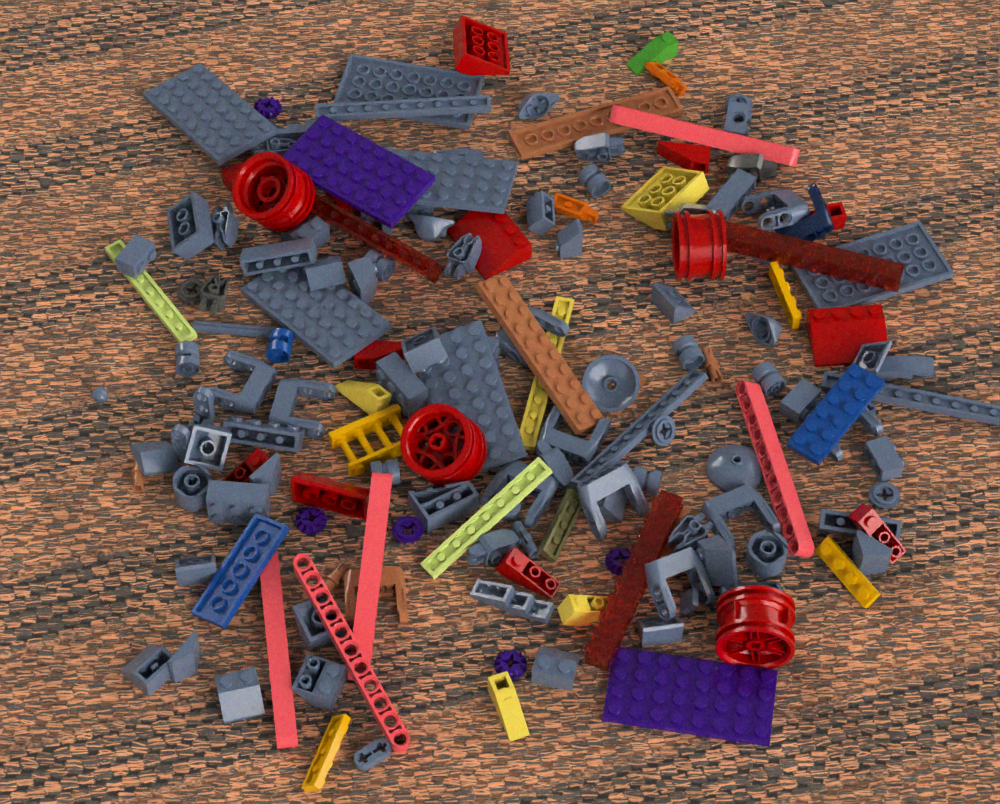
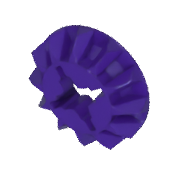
M265 96L264 99L259 98L258 102H255L254 109L266 119H272L281 113L282 105L279 99L275 100L273 97L269 99Z
M307 506L304 510L300 509L299 514L296 515V527L304 534H317L326 527L327 515H325L323 510H319L317 506L315 508ZM309 515L314 519L313 525L308 520Z
M404 516L394 522L392 534L397 542H403L404 545L406 543L414 544L424 534V527L419 519L412 516ZM404 529H411V533L404 534Z
M618 546L617 549H611L606 554L605 565L615 575H628L635 570L637 557L634 551L631 552L627 547L624 549ZM620 555L624 560L623 566L618 560Z
M514 649L511 651L504 650L494 660V668L497 674L508 671L511 680L520 678L526 672L527 660L521 652L518 653ZM512 658L514 664L509 670L508 663Z

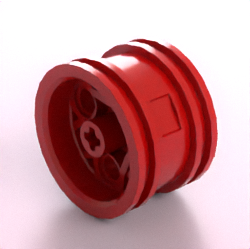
M708 210L706 214L691 215L688 211H684L682 215H680L679 211L674 212L672 219V260L674 276L677 282H681L682 278L685 281H691L692 277H708L710 281L715 280V277L718 280L725 278L727 240L722 210H717L715 214L712 210Z
M430 404L416 411L407 420L400 438V449L406 464L414 472L439 487H445L447 484L471 481L476 477L485 463L487 442L480 427L458 409L446 404ZM458 426L457 431L452 433L453 428ZM431 460L434 461V465L428 469Z

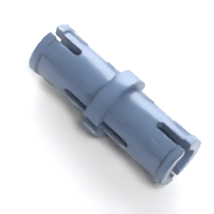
M521 521L514 522L511 525V530L520 539L518 544L525 549L530 559L537 557L540 553L533 541V536L527 532Z

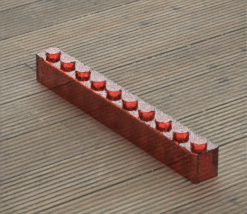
M315 193L314 203L310 211L312 215L320 217L326 223L370 248L376 249L384 256H388L434 284L437 282L445 269L437 261Z
M725 221L727 251L761 260L777 261L778 264L888 291L898 292L905 264Z
M664 490L660 491L658 497H654L652 511L647 512L645 516V526L638 531V541L636 544H632L629 552L630 558L623 563V573L621 577L617 576L614 583L615 590L608 595L606 601L608 605L605 610L602 609L598 618L600 622L598 626H594L592 629L590 643H586L584 646L583 655H585L586 664L607 672L609 671L647 588L644 565L660 559L682 512L684 497Z

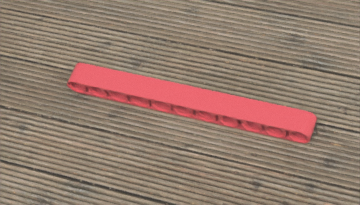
M615 104L612 105L609 118L611 123L739 154H761L764 156V160L796 167L800 152L798 148Z
M740 380L736 385V395L776 517L781 526L782 535L788 544V552L792 556L810 558L814 553V543L761 386L758 383Z
M372 472L353 626V635L370 665L393 474ZM351 649L350 655H354L356 651ZM361 666L355 669L358 673H363L366 670ZM348 671V680L354 681Z
M276 551L261 573L260 581L277 749L298 747L279 556L278 551Z
M298 554L293 561L295 575L347 666L386 740L390 743L391 749L396 753L405 752L409 748L410 739L405 726L312 559L307 554ZM300 563H306L308 565L306 568L298 567ZM310 580L317 581V584L310 586L307 584V582ZM319 597H324L327 599V601L324 603L317 602V599ZM330 614L336 615L334 620H328L326 617ZM340 631L345 632L346 636L339 638L336 636V633ZM348 649L356 651L354 655H347L345 652ZM359 666L366 669L363 673L355 671ZM373 684L376 688L368 691L365 689V686ZM377 702H383L386 706L378 709L374 705ZM387 720H393L396 724L388 727L384 723ZM400 737L403 738L406 742L402 745H398L394 741L396 738Z

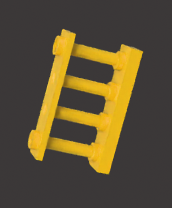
M398 403L328 433L329 444L332 449L341 447L350 462L347 464L349 477L360 475L365 470L370 469V462L381 461L384 463L386 460L402 455L400 441L392 444L382 429L387 425H393L401 437L403 426L399 421L401 420V408ZM375 432L385 448L375 452L365 435ZM355 439L360 442L367 453L366 456L359 459L356 458L347 444Z

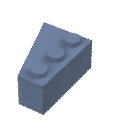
M470 481L445 485L443 488L433 489L430 487L426 488V491L415 493L414 490L408 491V505L422 522L427 533L478 509L479 493Z

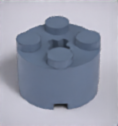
M186 465L175 472L172 486L175 501L180 507L196 512L207 506L206 495L209 480H212L210 472L201 465L189 467V465Z
M759 531L755 533L748 543L745 559L748 568L763 579L781 573L785 567L788 554L787 541L777 532L767 533L766 531Z

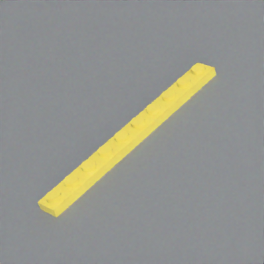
M556 296L551 315L569 325L575 299ZM547 331V336L561 354L565 337H558ZM534 376L519 431L525 449L535 451L536 443L549 400V395L536 376Z

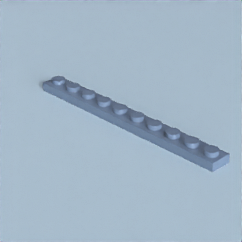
M490 95L315 104L316 120L323 114L334 121L489 113L492 107Z
M691 369L570 480L572 487L577 488V485L582 481L619 462L652 431L650 425L654 424V419L659 418V415L668 416L708 379L706 372Z
M824 371L821 390L829 392L842 375ZM887 383L872 400L1000 426V405Z

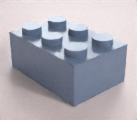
M192 192L166 210L171 247L174 253L185 260H189L214 243L208 201Z
M396 352L376 362V384H379L392 394L390 404L398 403L401 408L402 417L409 419L416 411L428 406V388L415 373L413 374L409 366Z
M209 480L206 495L209 521L216 524H249L255 513L269 518L271 511L269 484Z

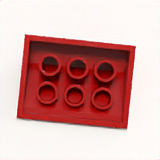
M461 15L453 29L455 70L470 76L509 75L510 60L507 33Z
M469 211L447 230L448 235L455 243L468 233H471L473 238L479 235L482 241V249L475 268L484 280L532 258V244L506 212L498 214Z
M881 304L807 310L805 324L815 367L850 365L854 362L862 344L887 341L886 323Z

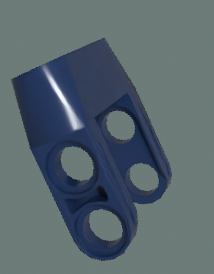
M815 182L808 185L807 191L817 212L788 228L775 229L788 252L798 250L828 234L834 228L830 212ZM771 205L767 207L766 210L768 212L776 210V208L774 207V205Z

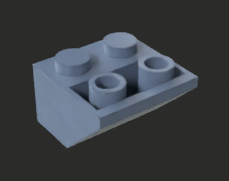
M150 644L123 667L120 673L150 697L171 678L168 660L173 654L163 645Z
M307 654L292 686V690L311 706L332 712L347 680V666Z

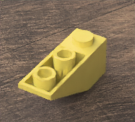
M346 380L335 385L337 391L364 410L368 415L389 407L392 394L379 384Z
M568 594L557 608L562 624L573 626L625 614L620 598L614 596Z
M508 671L488 677V692L509 741L529 736V730Z

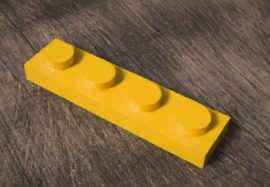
M777 261L770 262L768 275L791 329H798L800 321H802V313L796 307V299L790 293V285L784 279L783 269L779 267Z
M827 536L815 549V552L863 608H868L881 595L832 537Z
M346 713L331 717L301 786L304 791H317L323 787L326 775L333 765L335 754L341 746L342 738L348 730L351 717Z

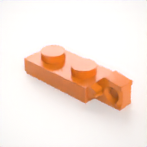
M659 62L646 63L645 68L650 71L649 73L652 76L661 79L662 84L665 86H670L675 94L679 96L684 95L688 86L682 83L680 78Z
M558 192L554 195L556 212L596 224L599 219V212L593 210L589 203Z

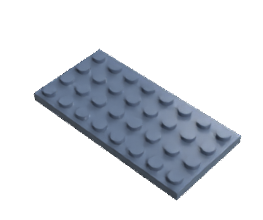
M350 54L333 103L476 96L481 93L484 75L470 76L453 70ZM474 113L398 118L470 130Z
M201 63L143 93L144 99L219 166L278 134L277 127Z
M385 148L435 175L436 181L414 205L498 214L505 213L518 169L517 161Z
M921 221L789 261V267L815 309L867 305L953 278L954 275L953 270Z
M303 266L263 273L240 288L241 293L283 328L290 330L294 337L334 369L392 330V324L341 284L310 291Z
M481 319L440 335L448 358L443 363L433 364L426 371L418 374L420 380L428 388V405H450L476 423L484 433L487 442V455L485 463L478 474L528 456ZM458 426L453 428L452 433L457 431Z

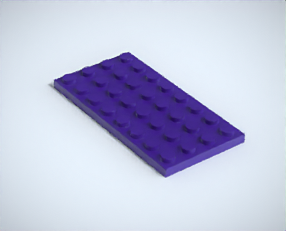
M323 114L282 156L305 171L311 177L314 186L391 229L436 181L435 175Z
M614 646L602 721L769 747L778 670L738 664L732 665L725 662Z

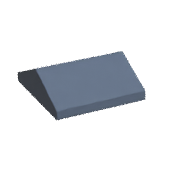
M339 255L317 260L312 265L303 266L310 291L347 283Z
M884 341L862 344L853 363L876 375L892 342Z
M167 441L136 443L129 446L143 476L173 473L180 468L173 446Z
M276 452L249 476L250 483L269 484L270 495L276 493L282 478L280 454Z
M195 631L168 660L172 682L174 683L197 673L201 650L198 633Z

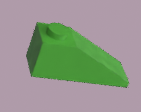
M669 31L659 35L628 61L626 66L637 76L647 71L645 68L647 62H659L661 64L677 56L679 41Z

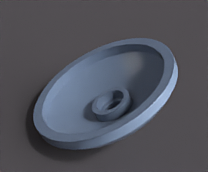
M605 355L595 359L587 367L583 375L582 386L599 410L618 412L634 402L639 392L640 379L636 368L630 361L617 355ZM609 382H613L615 387L609 388L607 385Z
M729 444L721 446L712 452L707 461L706 471L708 478L717 488L725 492L750 484L755 489L764 478L755 451L744 445Z

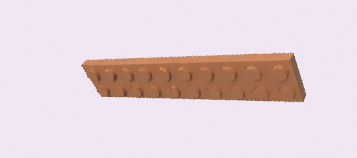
M667 86L508 131V136L520 159L524 160L573 146L577 140L585 136L600 133L612 135L633 129L632 127L609 122L613 104L670 118L683 115L684 109L671 87Z
M504 275L477 282L475 289L575 435L595 429L599 420L604 416L583 389L577 377L507 276Z

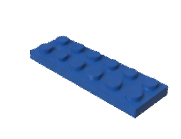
M852 363L787 441L786 447L819 466L884 387L885 381Z
M255 513L192 609L191 613L193 616L226 629L289 532L288 526Z

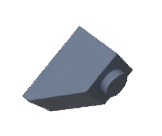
M580 219L574 220L557 233V241H554L555 252H559L560 258L582 256L583 231Z

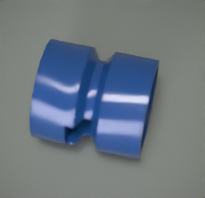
M285 328L271 330L266 351V357L270 361L286 363L290 360L294 340L293 333Z

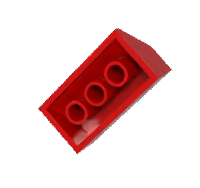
M298 472L291 477L293 502L313 507L317 506V508L364 520L367 519L370 489L333 481L330 478L317 477L310 473Z

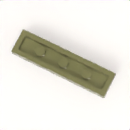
M573 488L566 491L538 549V552L550 563L557 561L582 509L579 494Z

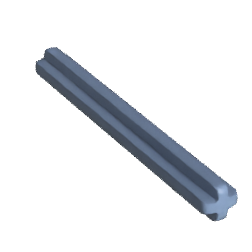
M196 320L192 324L195 332L269 338L271 330L276 328Z

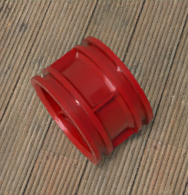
M269 151L253 155L240 166L233 181L232 197L235 206L244 215L271 231L286 232L294 229L307 218L314 203L315 188L311 177L305 171L281 155Z
M746 585L728 590L720 596L717 601L716 619L721 627L716 633L715 651L723 662L732 665L738 664L774 669L791 661L795 654V636L791 630L795 623V603L790 595L769 586Z

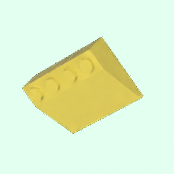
M663 166L620 208L653 229L667 231L670 228L666 227V222L672 221L673 217L665 216V211L677 210L682 203L695 204L710 188L703 171Z

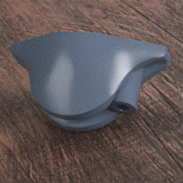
M534 92L527 95L517 106L519 118L537 119L546 115L560 100L559 95L545 92Z
M408 214V218L415 224L418 236L426 242H434L439 238H445L447 228L455 224L454 220Z
M747 312L745 319L754 338L761 344L775 346L783 330L782 325L770 316Z

